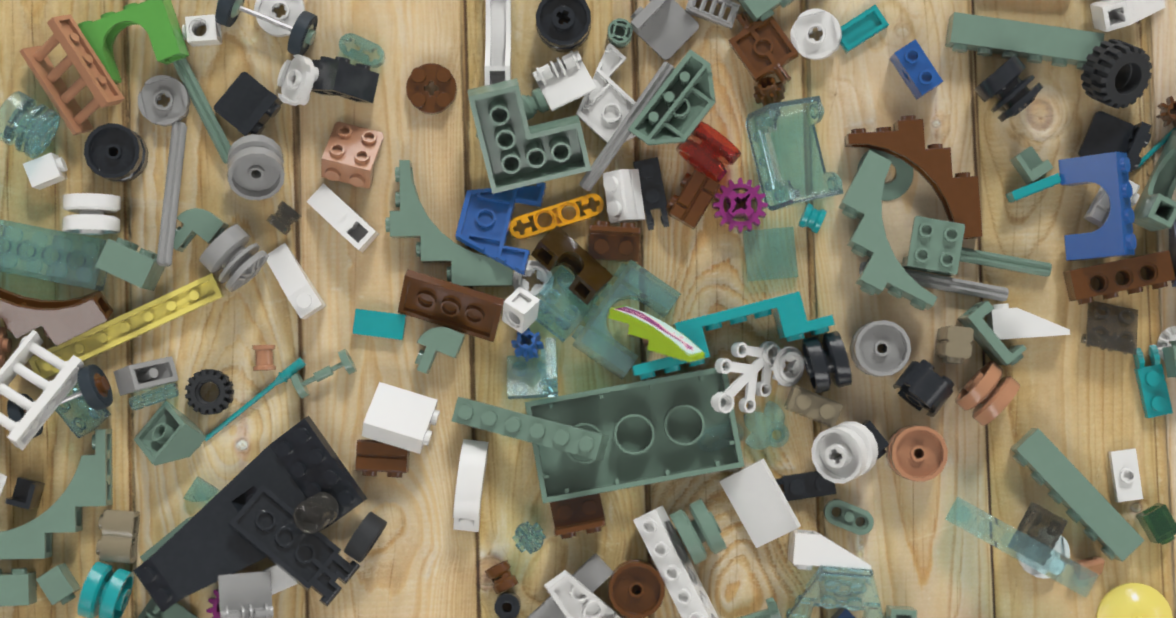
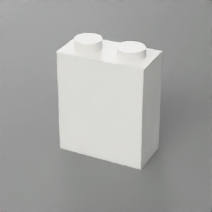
M379 382L363 422L362 436L420 454L423 445H429L433 432L429 430L431 424L436 425L440 414V411L436 410L438 400Z

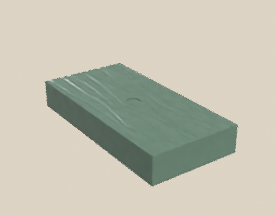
M715 368L525 402L527 415L609 435L603 461L532 443L543 503L745 467L734 407L729 413L716 412L711 406L713 395L717 392H724L730 386L728 374L718 373Z

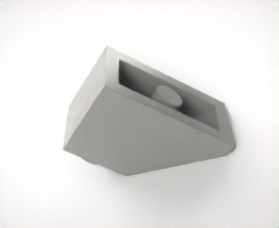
M172 356L128 365L114 371L120 396L179 380Z

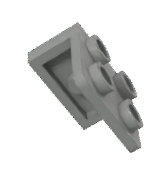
M649 0L650 3L644 9L640 6L631 15L633 19L631 26L633 31L663 60H669L698 30L699 24L675 0Z

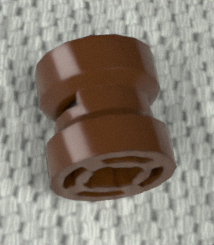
M508 560L500 562L485 571L487 577L492 579L494 583L493 589L496 594L506 591L519 583L516 576L510 572L511 566Z

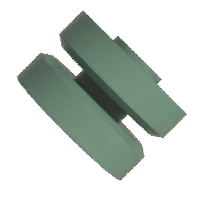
M701 498L689 504V510L694 518L693 521L690 522L685 511L681 509L669 515L695 565L707 559V553L702 545L703 542L706 541L711 552L715 554L727 549L720 534L722 532L713 514L707 510Z

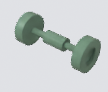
M346 349L338 352L341 360L340 363L332 367L329 365L313 373L314 376L303 381L299 373L291 376L293 386L302 399L309 396L306 385L316 380L317 382L322 381L333 375L337 369L344 366L349 375L357 371Z

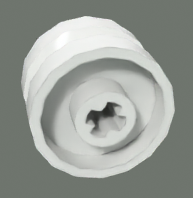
M95 193L63 195V209L79 214L67 215L62 218V231L79 233L81 235L120 233V219L115 216L104 215L121 210L120 196Z
M845 421L820 432L815 438L811 449L812 461L816 470L825 479L833 483H846L869 472L875 465L878 457V446L873 433L866 426L856 421Z

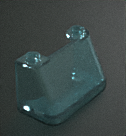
M820 96L771 103L747 115L746 129L761 191L766 194L764 202L768 203L767 208L770 211L844 194L841 178L835 172H826L815 129V124L819 123L824 115V107Z

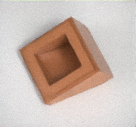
M1092 556L1073 561L1074 563H1072L1076 579L1083 580L1100 575L1105 561L1101 557Z

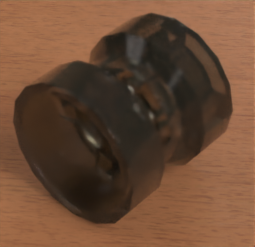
M281 201L277 206L276 214H271L267 221L287 236L291 231V224L298 222L302 215L287 203Z

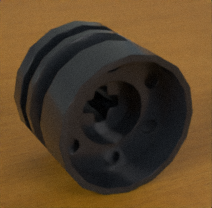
M1016 55L1012 56L974 89L983 102L993 97L998 100L991 109L993 113L1002 106L1006 109L998 116L1001 122L1016 116L1035 100L1037 94L1043 88L1040 82L1031 89L1028 88L1027 85L1035 78L1034 75L1021 80L1019 75L1026 66Z

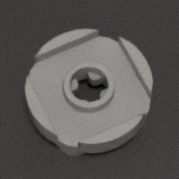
M158 75L145 82V86L138 95V107L142 115L151 123L160 126H172L173 123L180 122L188 115L190 96L185 86L179 80L167 75ZM163 94L170 98V102H168L166 107L161 104L158 105V101L161 100V95Z

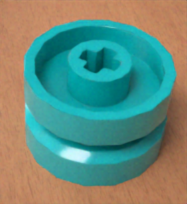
M96 562L83 584L77 607L78 615L85 618H95L97 615H99V618H121L132 592L134 572L118 569L113 573L112 565Z

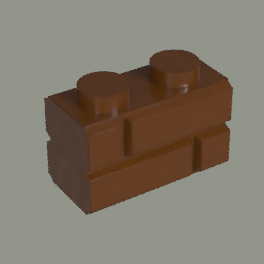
M694 170L692 175L686 173L680 183V186L683 187L682 192L679 196L674 194L667 205L671 209L668 214L670 217L693 230L720 187L719 183L697 170Z
M359 439L357 440L355 469L362 471V476H377V472H387V477L402 478V473L409 472L410 451L376 440Z

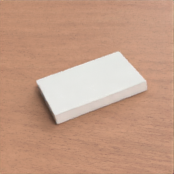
M764 458L719 481L756 548L801 526Z

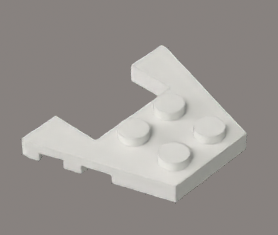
M611 43L607 45L592 79L597 89L584 95L576 113L606 143H608L636 103L610 79L611 75L626 60V57ZM631 133L625 142L636 136Z

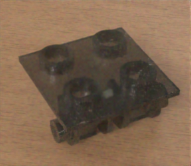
M1097 301L1088 303L1086 334L1082 335L1081 343L1085 344L1086 347L1094 346L1099 347L1101 350L1108 349L1110 352L1114 350L1125 355L1128 353L1136 355L1138 310Z

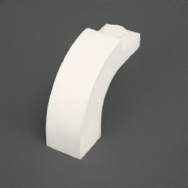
M463 439L453 511V529L479 532L489 442Z

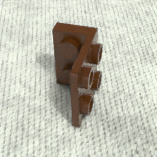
M595 221V225H590L588 253L595 260L638 262L641 228H636V223L621 222L620 227L610 226L608 221Z
M600 493L550 502L555 526L554 533L555 536L561 535V539L575 537L576 532L586 530L587 534L602 531L601 526H606Z

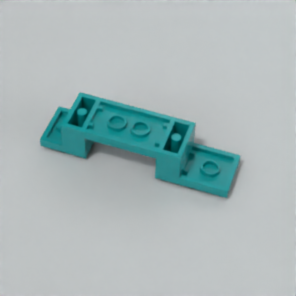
M800 291L677 322L672 326L705 353V358L710 355L702 327H705L707 332L721 328L722 322L729 321L730 325L747 321L746 316L754 314V318L757 319L769 316L773 312L779 339L786 337L787 342L805 338L804 332L810 331L811 336L829 332L828 326L835 325L833 315L807 321ZM669 356L634 365L631 368L633 376L639 375L640 380L656 376V370L664 369V373L681 370L680 364L688 363L689 367L704 364L705 359L687 362Z

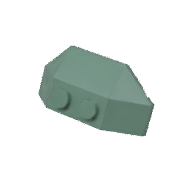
M690 49L631 124L628 131L647 145L685 143L716 103L711 64Z

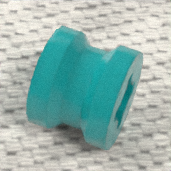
M807 203L798 226L811 228V231L817 234L827 211L824 209L817 210L812 204Z

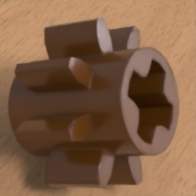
M765 77L757 83V86H754L755 93L753 95L756 104L762 103L764 108H775L780 105L782 99H785L784 85L781 82L777 83L775 78Z
M1170 96L1166 98L1167 104L1161 103L1158 105L1161 111L1156 117L1164 121V127L1173 123L1174 128H1176V114L1170 113V110H1176V101Z

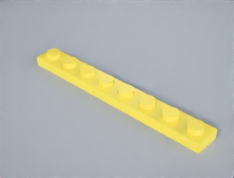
M211 273L47 350L64 361H69L74 355L84 362L224 297L215 275ZM36 355L28 360L33 372L44 379L59 373L57 368Z

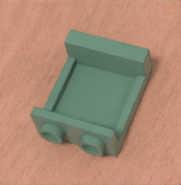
M989 301L976 303L957 318L964 327L974 330L973 339L996 364L1005 366L1011 364L1013 366L1024 357L1022 353L1027 349L1024 345H1014L1007 349L983 320V317L994 309Z

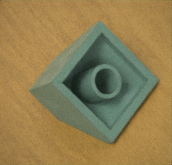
M165 401L137 434L134 441L150 462L157 466L190 457L201 446L206 436L195 423L171 403Z

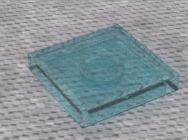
M793 227L753 230L750 232L743 231L747 282L798 277Z

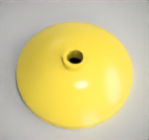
M1125 583L1111 589L1102 598L1096 612V618H1173L1171 608L1163 595L1154 588L1141 583Z

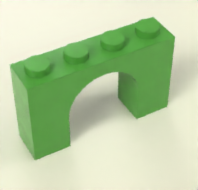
M146 0L140 4L131 3L125 5L123 10L117 13L108 12L102 14L99 20L94 22L85 21L78 24V27L115 84L121 83L122 80L113 56V45L118 34L126 27L141 25L146 30L158 62L168 65L190 56L171 0Z

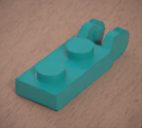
M1155 344L1149 345L1148 353L1151 365L1146 367L1141 348L1133 349L1136 366L1134 370L1146 418L1173 413L1163 366L1160 364V354Z

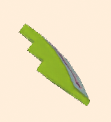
M626 305L610 308L609 319L629 324L628 334L649 340V351L687 362L705 359V353L667 323Z

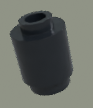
M506 591L501 593L494 605L497 616L500 618H515L520 611L521 601L514 592ZM510 603L512 610L506 611L502 608V605Z

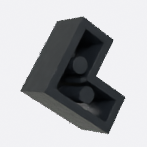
M321 56L320 60H312L314 67L319 69V76L314 82L311 92L325 96H340L358 103H373L379 73L370 71V66L359 63L352 65L350 64L351 60L344 57L336 56L333 59Z

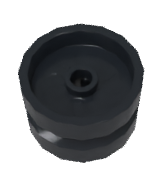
M542 0L536 12L537 32L542 42L550 49L559 52L573 51L581 47L588 39L591 30V13L586 1ZM562 19H566L569 23L567 24L566 22H564V24L561 25L559 24V21Z
M107 123L98 126L89 134L85 142L84 156L87 165L95 174L110 181L125 183L134 180L144 171L148 163V149L145 141L138 133L121 124Z
M838 331L825 333L822 338V345L816 337L802 339L804 364L815 393L828 391L831 386V379L838 388L852 384L847 352Z

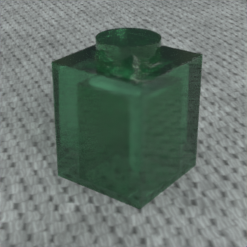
M1156 503L1136 514L1150 542L1164 545L1175 539L1176 522L1166 504Z

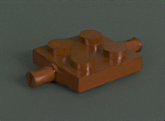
M741 12V15L739 13L736 19L740 22L743 29L728 41L754 81L758 82L764 77L775 73L782 84H786V81L789 82L791 77L783 67L798 57V51L773 16H770L763 22L762 20L751 22L745 12Z

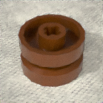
M629 559L615 568L609 580V598L613 607L620 614L629 618H645L654 614L661 606L665 596L664 582L658 569L653 564L642 559ZM634 585H639L642 590L641 592L636 591L634 594L632 592V587Z

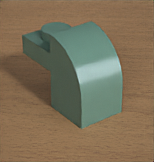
M199 208L186 210L177 217L184 225L175 229L173 248L176 251L183 252L196 234L211 244L229 225L207 210Z
M435 327L427 330L417 341V343L426 346L425 351L420 350L416 358L417 370L429 374L438 351L457 358L466 335L446 327Z

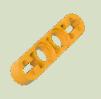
M587 194L517 216L510 223V232L513 237L521 240L549 232L556 226L561 228L600 215L604 208V201L598 194ZM589 199H593L594 202L599 201L600 205L597 206L596 212L586 209L583 210L585 216L580 217V209L576 204L577 202L581 201V205L586 206L589 204ZM566 206H572L576 210V216L571 220L562 217V209ZM543 213L549 214L552 217V223L548 227H541L538 224V217ZM533 217L537 231L532 232V227H528L523 235H520L519 231L514 232L518 221L525 225L530 223L528 218Z

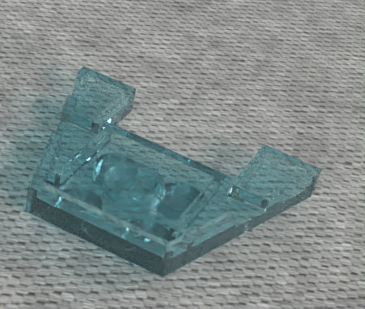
M820 566L807 583L805 592L802 595H798L793 608H789L786 612V618H810L812 608L815 606L825 609L864 610L862 618H885L873 570Z

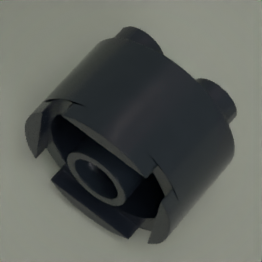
M924 359L920 363L912 361L895 382L893 388H900L898 395L918 411L924 408L928 410L926 415L934 417L952 395V388L955 384L944 375L941 377L934 372L935 367Z

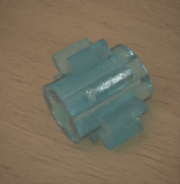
M527 521L516 528L515 536L512 539L516 542L515 546L521 553L527 550L529 554H532V552H536L542 547L543 539L546 536L542 533L543 529L537 522L532 526Z

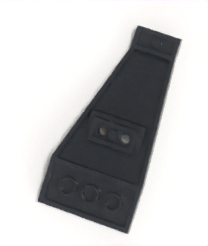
M310 416L302 419L268 445L159 550L133 570L162 613L181 599L217 582L218 575L234 574L266 558L264 554L228 525L262 484L318 531L329 527L367 499Z

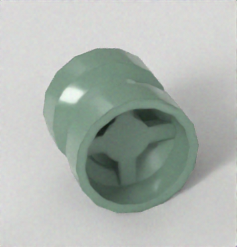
M618 18L613 20L608 26L607 38L609 43L616 48L626 47L632 39L633 28L625 19Z
M539 87L532 90V96L521 95L527 120L534 118L537 110L541 113L550 110Z

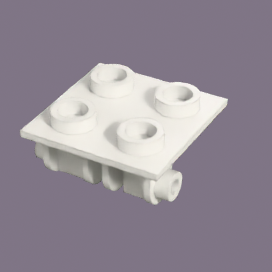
M571 50L569 54L562 56L561 60L557 57V62L553 63L551 60L549 61L551 65L546 64L540 68L537 67V71L532 73L551 111L597 89L578 50L575 52Z

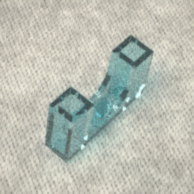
M632 260L627 265L624 263L620 265L614 274L618 277L613 286L609 283L600 295L604 298L600 305L594 304L586 315L589 321L585 327L579 325L572 335V338L575 339L572 346L620 379L626 376L639 356L617 342L609 333L606 323L609 309L621 300L633 299L642 302L662 317H665L681 295V293Z

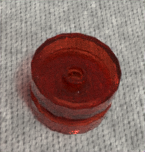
M701 121L691 134L695 141L687 139L685 143L678 145L676 151L697 171L719 183L727 173L724 164L733 165L741 156V152L720 132Z

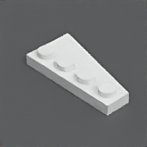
M566 570L544 585L566 618H623Z

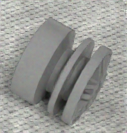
M238 224L231 226L220 234L205 249L199 260L211 273H215L223 268L218 280L221 283L227 281L225 287L230 292L237 290L252 280L269 257L264 250L259 251L260 246L257 243L245 248L250 240V236Z

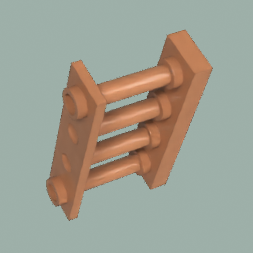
M71 14L52 17L47 24L52 30L53 35L42 46L23 48L19 52L73 136L90 132L94 128L88 118L99 107L105 108L120 104L125 98ZM60 43L67 55L54 67L47 55ZM74 65L81 76L67 88L61 76ZM87 85L94 98L81 109L74 97Z

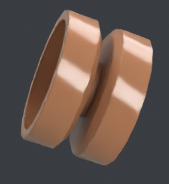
M994 361L988 362L978 370L955 399V403L964 411L974 408L972 418L982 426L995 419L1007 407L1020 389V384L1011 376L1001 379L1003 369Z
M908 425L899 428L891 435L888 441L889 445L886 447V458L889 467L897 475L910 481L925 482L934 479L943 471L947 463L948 449L945 440L937 431L927 426ZM916 449H918L917 452L920 454L918 458L914 456Z

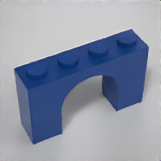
M1110 152L1058 160L1061 178L1060 185L1076 186L1096 183L1106 191L1110 200V213L1103 226L1089 233L1064 235L1066 261L1135 255L1137 240L1133 234L1132 224L1135 220V214L1131 208L1130 198L1132 197L1133 189L1129 183L1128 172L1130 171L1131 164L1127 153Z

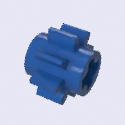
M527 328L523 333L517 331V340L511 341L513 348H516L514 351L515 356L519 357L522 355L526 362L533 357L539 358L538 350L544 349L543 342L540 341V333L533 334L530 332V328Z

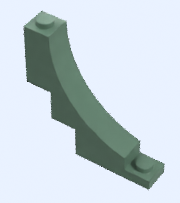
M95 429V434L92 436V448L95 450V454L81 456L72 481L48 510L22 526L0 531V559H45L51 557L52 533H68L83 530L82 507L108 506L113 504L112 429Z

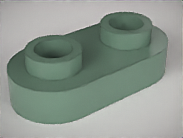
M839 499L830 500L824 507V517L833 525L858 535H865L873 528L874 519L864 509ZM835 507L840 508L838 516L832 515V510ZM858 517L864 519V523L861 526H857L855 523Z

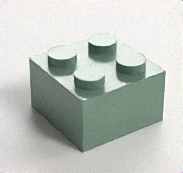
M119 237L117 241L107 240L95 267L137 287L151 291L155 290L165 269V266L157 264L156 253L143 248L138 251L139 245Z

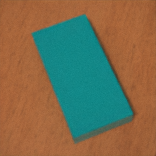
M876 4L841 26L842 39L840 45L845 53L853 50L889 26Z
M1056 173L1005 195L1008 202L1012 203L1059 184L1061 178L1059 173Z
M356 309L352 334L403 340L407 315Z

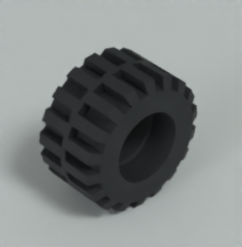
M1109 39V41L1101 42L1100 47L1095 46L1092 49L1093 53L1088 54L1086 57L1087 62L1082 67L1084 72L1081 74V80L1084 82L1081 85L1086 90L1085 93L1092 99L1116 109L1120 107L1126 108L1129 104L1133 105L1138 97H1142L1144 89H1147L1149 85L1148 80L1151 79L1152 73H1150V69L1152 68V63L1149 62V55L1145 54L1143 49L1121 40Z

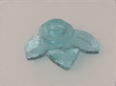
M768 401L763 413L752 412L744 414L745 425L751 432L746 438L745 443L751 448L762 450L768 446L777 448L787 443L789 430L784 425L785 415L776 403ZM774 430H779L781 433V437L777 440L772 438Z

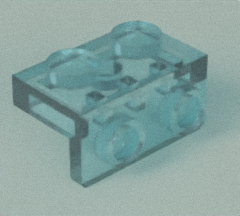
M78 382L67 396L80 391ZM83 396L63 403L55 410L77 438L93 432L111 415L107 408L98 411L92 409Z

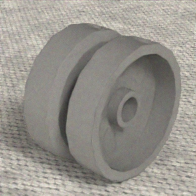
M256 134L243 136L231 145L227 157V175L231 189L238 196L248 200H263L279 192L284 184L285 175L284 158L280 146L273 139Z
M886 320L869 322L860 327L852 337L850 344L851 359L856 367L865 374L875 377L893 375L902 370L909 361L911 353L910 339L905 330L894 322ZM879 344H883L884 348L881 349L884 351L883 353H879L877 350V346Z

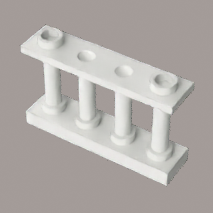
M32 330L29 335L22 338L19 347L0 369V395L26 410V414L20 422H14L0 413V425L10 431L7 437L14 446L22 451L78 382V371L85 367L83 361L74 355L69 361H64L41 347L43 340L35 330ZM33 354L59 370L53 381H47L24 366ZM17 374L43 390V393L36 401L32 402L8 387Z

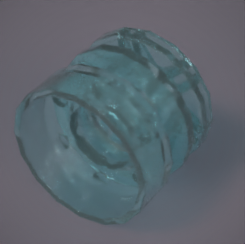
M17 91L7 98L0 107V141L7 145L15 144L16 150L24 152L26 156L34 159L46 150L59 127L60 114L49 109L46 105H38L35 99L23 92Z

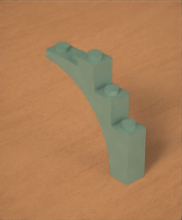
M869 150L838 207L843 210L842 213L852 219L857 217L860 219L847 246L851 247V251L861 257L866 255L869 257L856 284L860 285V289L869 295H879L884 288H887V292L890 295L910 300V304L919 310H929L934 306L938 297L921 287L904 270L891 249L884 229L882 193L885 178L892 161Z
M399 160V167H395V181L400 182V192L395 193L396 207H400V211H390V217L385 219L386 232H390V237L420 238L421 242H416V256L421 257V262L423 263L451 262V267H447L448 282L464 287L513 286L512 269L490 257L473 253L461 247L436 227L419 200L414 184L411 161Z

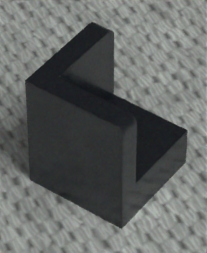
M18 477L13 496L6 498L5 504L28 510L38 508L45 483Z

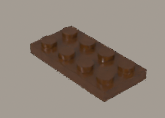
M407 269L398 313L494 342L505 299Z

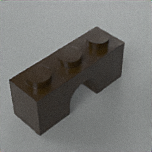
M556 226L543 237L531 254L549 272L554 267L560 265L569 268L573 272L575 279L568 289L586 305L605 289L613 277L605 267L597 262L559 226Z

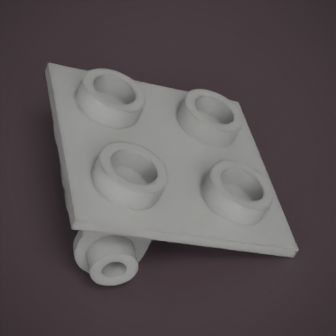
M270 571L218 575L220 618H273Z

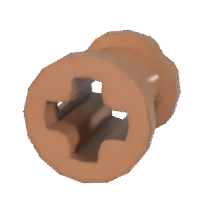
M252 345V349L255 350V366L253 371L276 370V366L273 365L275 345Z

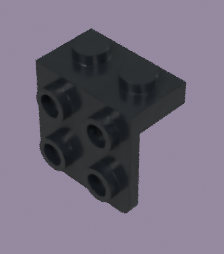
M242 72L214 105V110L244 136L251 134L260 135L265 128L266 122L280 111V105L283 102L247 72Z
M1098 111L1093 116L1078 155L1082 157L1110 152L1127 153L1131 164L1128 173L1136 171L1142 159L1139 156L1142 148L1148 145L1151 139L1149 131L1152 125L1145 122L1133 125L1103 111Z

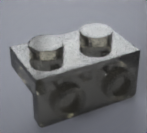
M1031 502L1007 547L1044 566L1051 556L1059 537L1062 535L1067 520Z

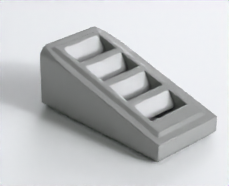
M688 0L685 9L688 14L732 29L740 7L739 4L730 0H709L712 1L709 12H706L704 9L707 0H702L700 8L695 7L697 0ZM716 5H722L718 16L713 15ZM726 7H729L731 10L728 19H722Z

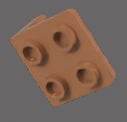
M343 122L335 123L321 158V177L331 181L351 184L355 187L370 189L373 182V166L383 142V133Z

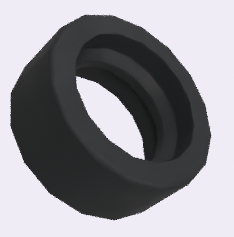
M369 512L352 535L344 549V553L361 563L382 534L387 522L373 512Z

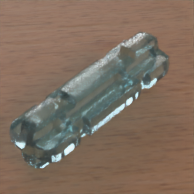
M175 383L164 386V388L160 387L142 393L141 396L136 395L129 398V405L132 410H139L144 408V405L150 406L165 401L166 398L177 397L179 390Z

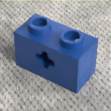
M916 39L896 51L889 58L916 100L943 82Z

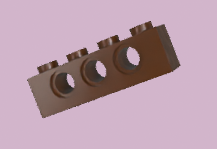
M1169 250L1063 272L1069 301L1078 300L1079 305L1094 302L1093 297L1102 295L1103 300L1119 297V291L1127 290L1129 295L1143 292V286L1152 285V289L1167 287V281L1176 280ZM1142 267H1145L1149 273L1146 280L1140 276V269ZM1117 272L1122 273L1124 276L1122 285H1119L1115 280ZM1092 277H1096L1099 280L1100 285L1097 290H1094L1090 285Z

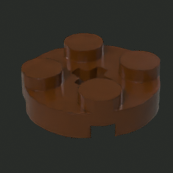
M427 63L412 70L407 80L406 92L415 108L422 113L433 115L442 113L454 102L457 95V85L449 69L439 64ZM431 82H434V85L439 87L438 91H434V95H429V92L425 91V86H429Z

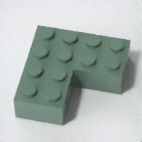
M517 78L467 90L492 194L591 171L578 115L528 126Z

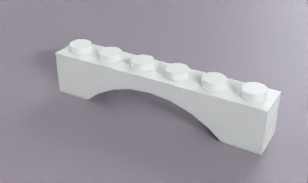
M485 0V86L511 80V0Z

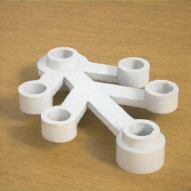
M765 341L760 347L747 346L744 342L733 343L731 353L734 357L744 358L748 355L757 358L752 364L731 362L727 358L717 359L715 369L718 373L728 374L735 372L742 374L724 392H717L711 398L713 409L716 412L729 413L734 407V396L746 385L745 397L739 401V409L744 413L754 412L756 408L755 394L767 397L771 393L770 381L772 370L770 368L774 365L772 357L777 355V350L780 347L772 341ZM762 369L761 381L757 382L758 372Z

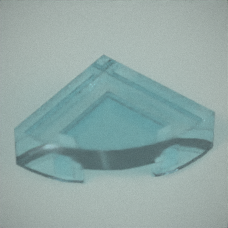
M198 476L183 499L191 502L206 501L214 497L219 492V489Z

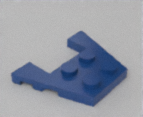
M540 182L534 186L519 187L492 194L491 188L467 190L455 234L456 240L525 275L530 256L529 250L505 246L515 203L542 207L546 183Z

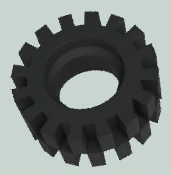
M204 369L194 373V376L189 378V384L185 386V390H187L185 399L189 400L188 405L192 406L195 412H200L203 415H214L226 410L229 407L228 404L232 403V394H234V390H232L233 383L221 371ZM207 382L216 384L219 389L217 399L212 402L205 401L200 394L201 387Z

